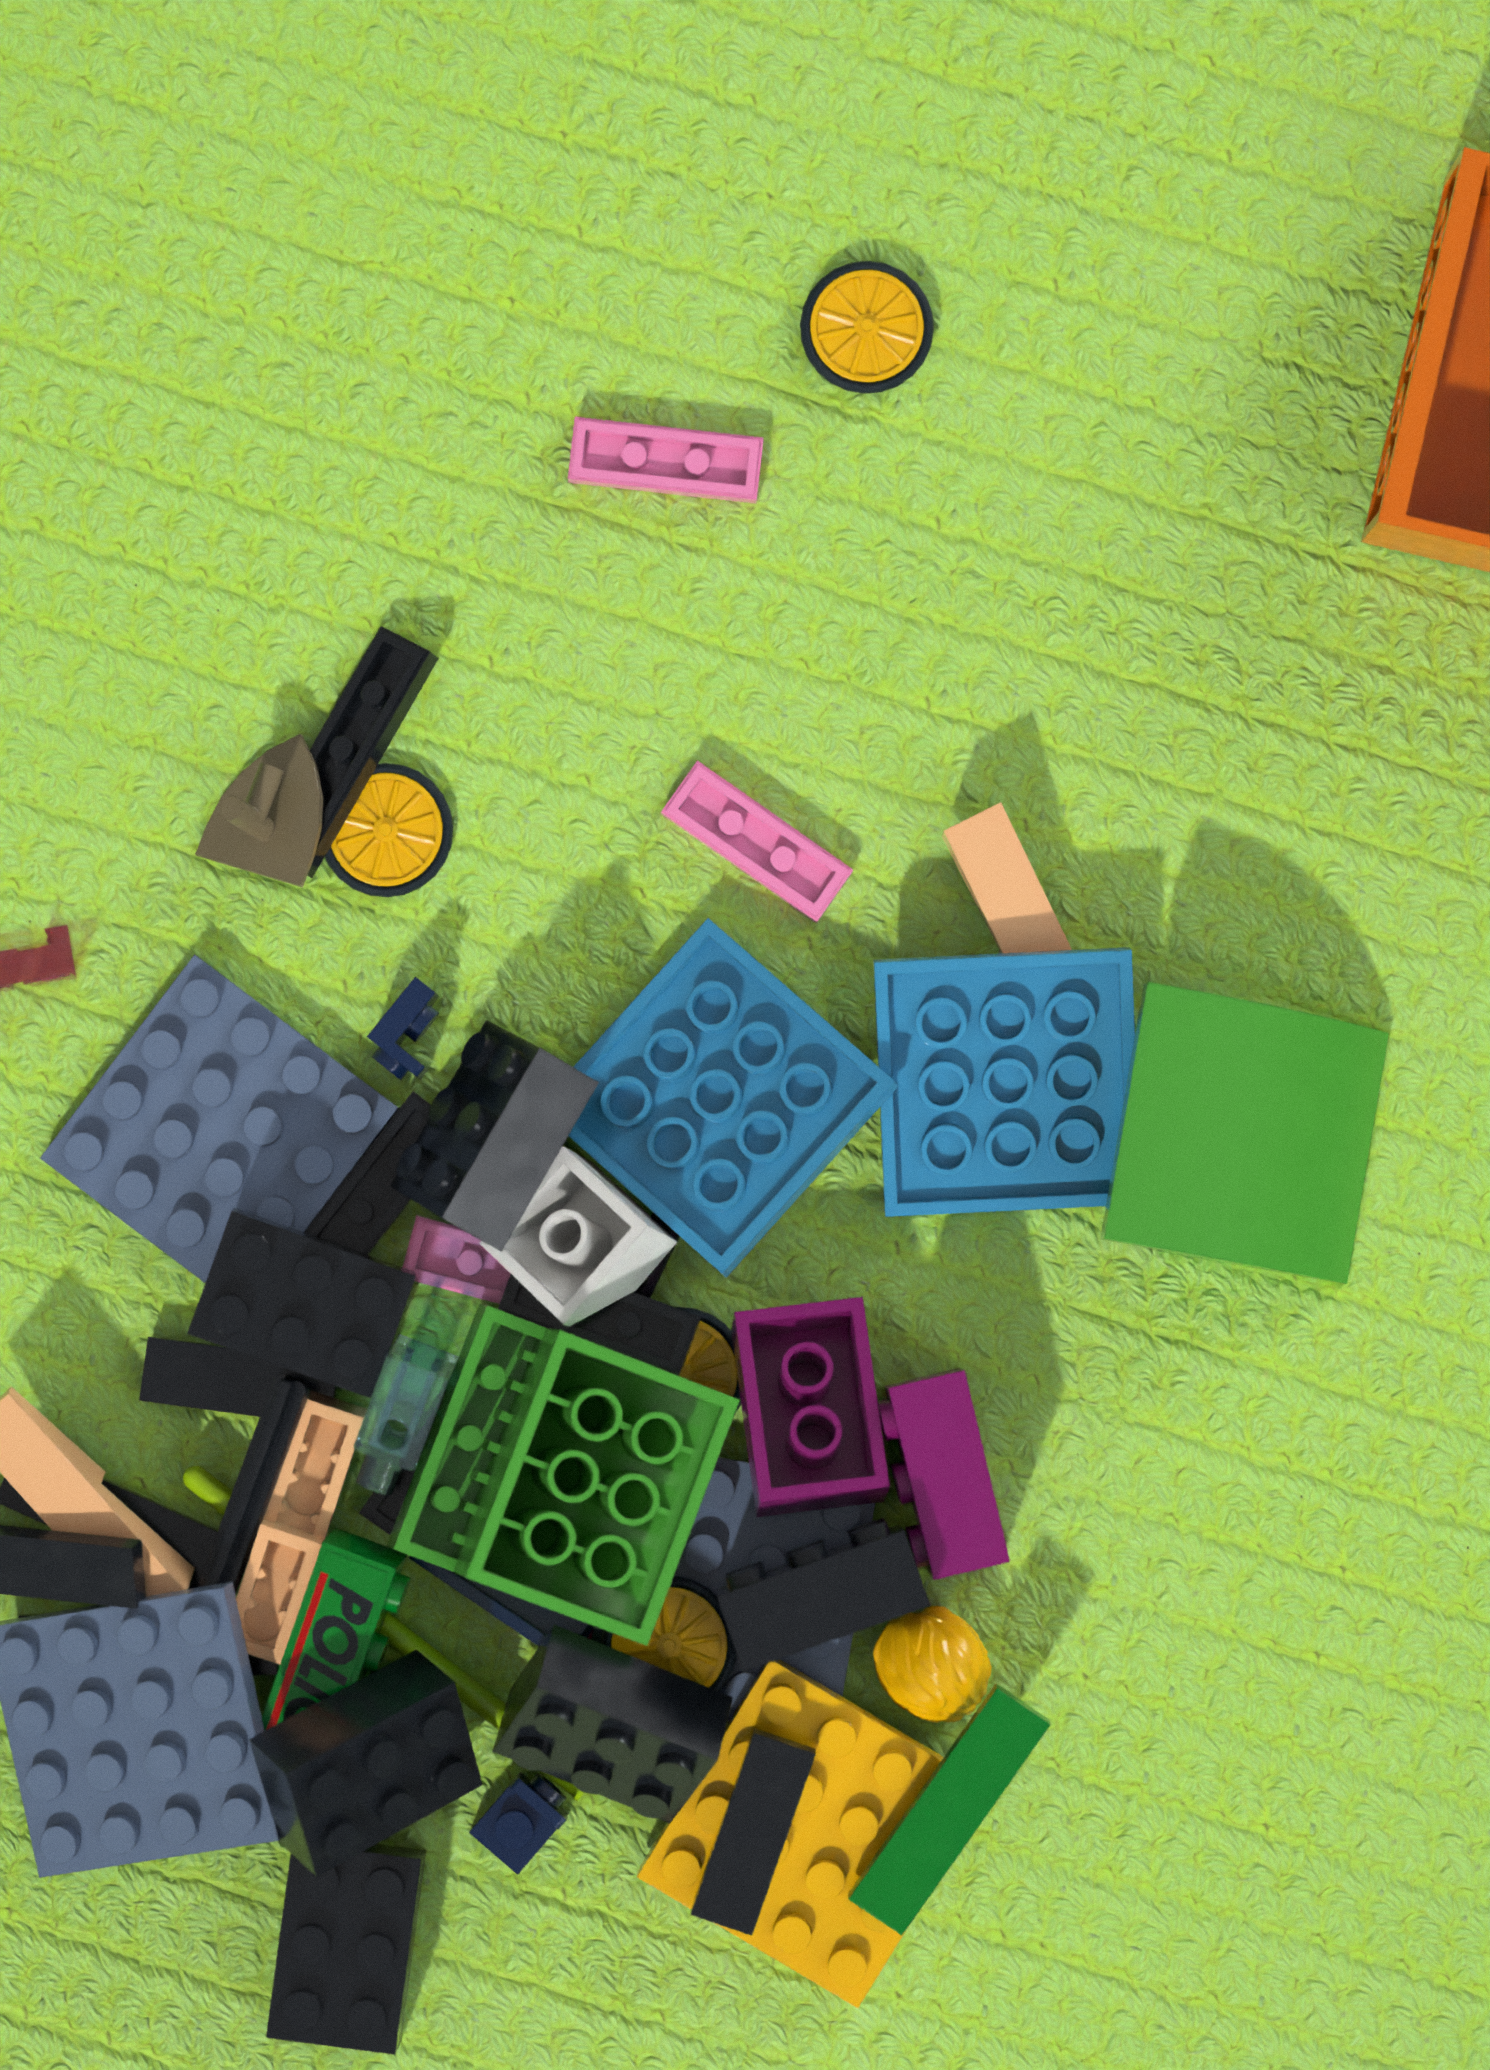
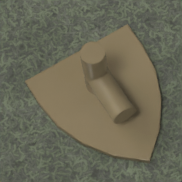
M301 734L269 749L239 774L221 796L206 825L195 855L303 888L315 857L322 830L323 793L317 764Z

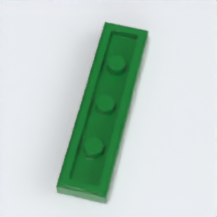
M996 1683L849 1891L848 1900L902 1936L1050 1727V1719Z

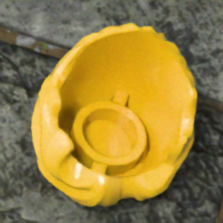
M926 1607L920 1613L911 1612L891 1619L875 1643L873 1649L874 1665L881 1686L896 1705L919 1719L933 1723L959 1721L965 1715L971 1714L987 1693L988 1679L992 1669L987 1650L977 1632L965 1620L952 1613L946 1607Z

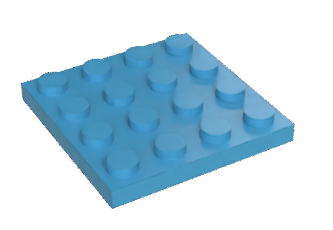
M707 918L575 1064V1069L596 1080L599 1084L571 1130L569 1137L727 1278L899 1086L889 1075L714 922Z
M1131 948L873 960L878 1067L899 1086L880 1107L885 1217L1106 1206L1135 1038Z

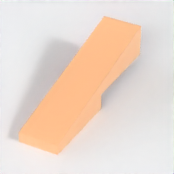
M1001 802L943 831L942 838L999 948L998 953L1072 950Z
M12 1386L0 1396V1473L52 1531L142 1540L146 1596L188 1589L195 1568L101 1484L105 1471Z
M310 1390L265 1516L260 1524L236 1597L249 1655L279 1665L281 1664L369 1411L367 1408Z

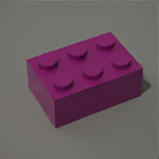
M863 1297L734 1312L731 1332L756 1517L884 1502L890 1485Z
M957 1368L885 1385L887 1399L878 1401L880 1422L884 1439L886 1441L897 1439L902 1462L891 1464V1470L899 1502L902 1505L912 1502L917 1525L908 1526L905 1529L917 1568L927 1566L928 1573L933 1580L1010 1562L965 1370Z

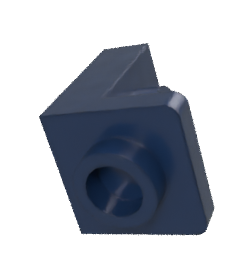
M416 977L367 1036L379 1046L371 1057L400 1080L408 1071L421 1080L428 1071L425 1066L402 1049L400 1045L407 1036L414 1042H417L439 1015V1012L432 1007L439 996Z
M520 1772L472 1827L469 1833L518 1875L552 1834L567 1820L569 1813L561 1807L567 1798L543 1775L537 1773L530 1780L525 1774Z

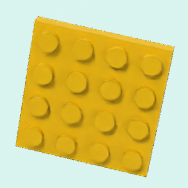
M778 1659L764 1664L726 1725L718 1761L672 1822L666 1823L639 1867L637 1878L691 1909L754 1728L815 1748L816 1755L752 1936L719 1924L716 1925L856 2008H859L902 1936L848 1900V1893L944 1757Z

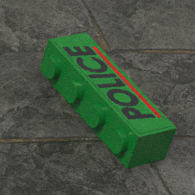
M336 1527L326 1537L321 1545L262 1716L264 1730L277 1725L364 1678L367 1670L370 1672L379 1670L390 1640L389 1636L380 1633L388 1611L398 1614L411 1577L401 1574L407 1554Z

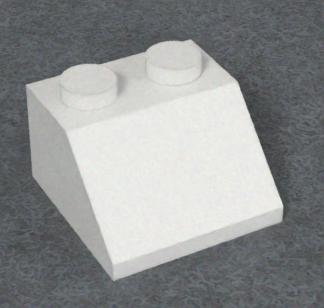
M562 1146L502 1252L483 1241L480 1242L503 1267L568 1327L636 1291L677 1243L666 1230L593 1162L565 1146Z

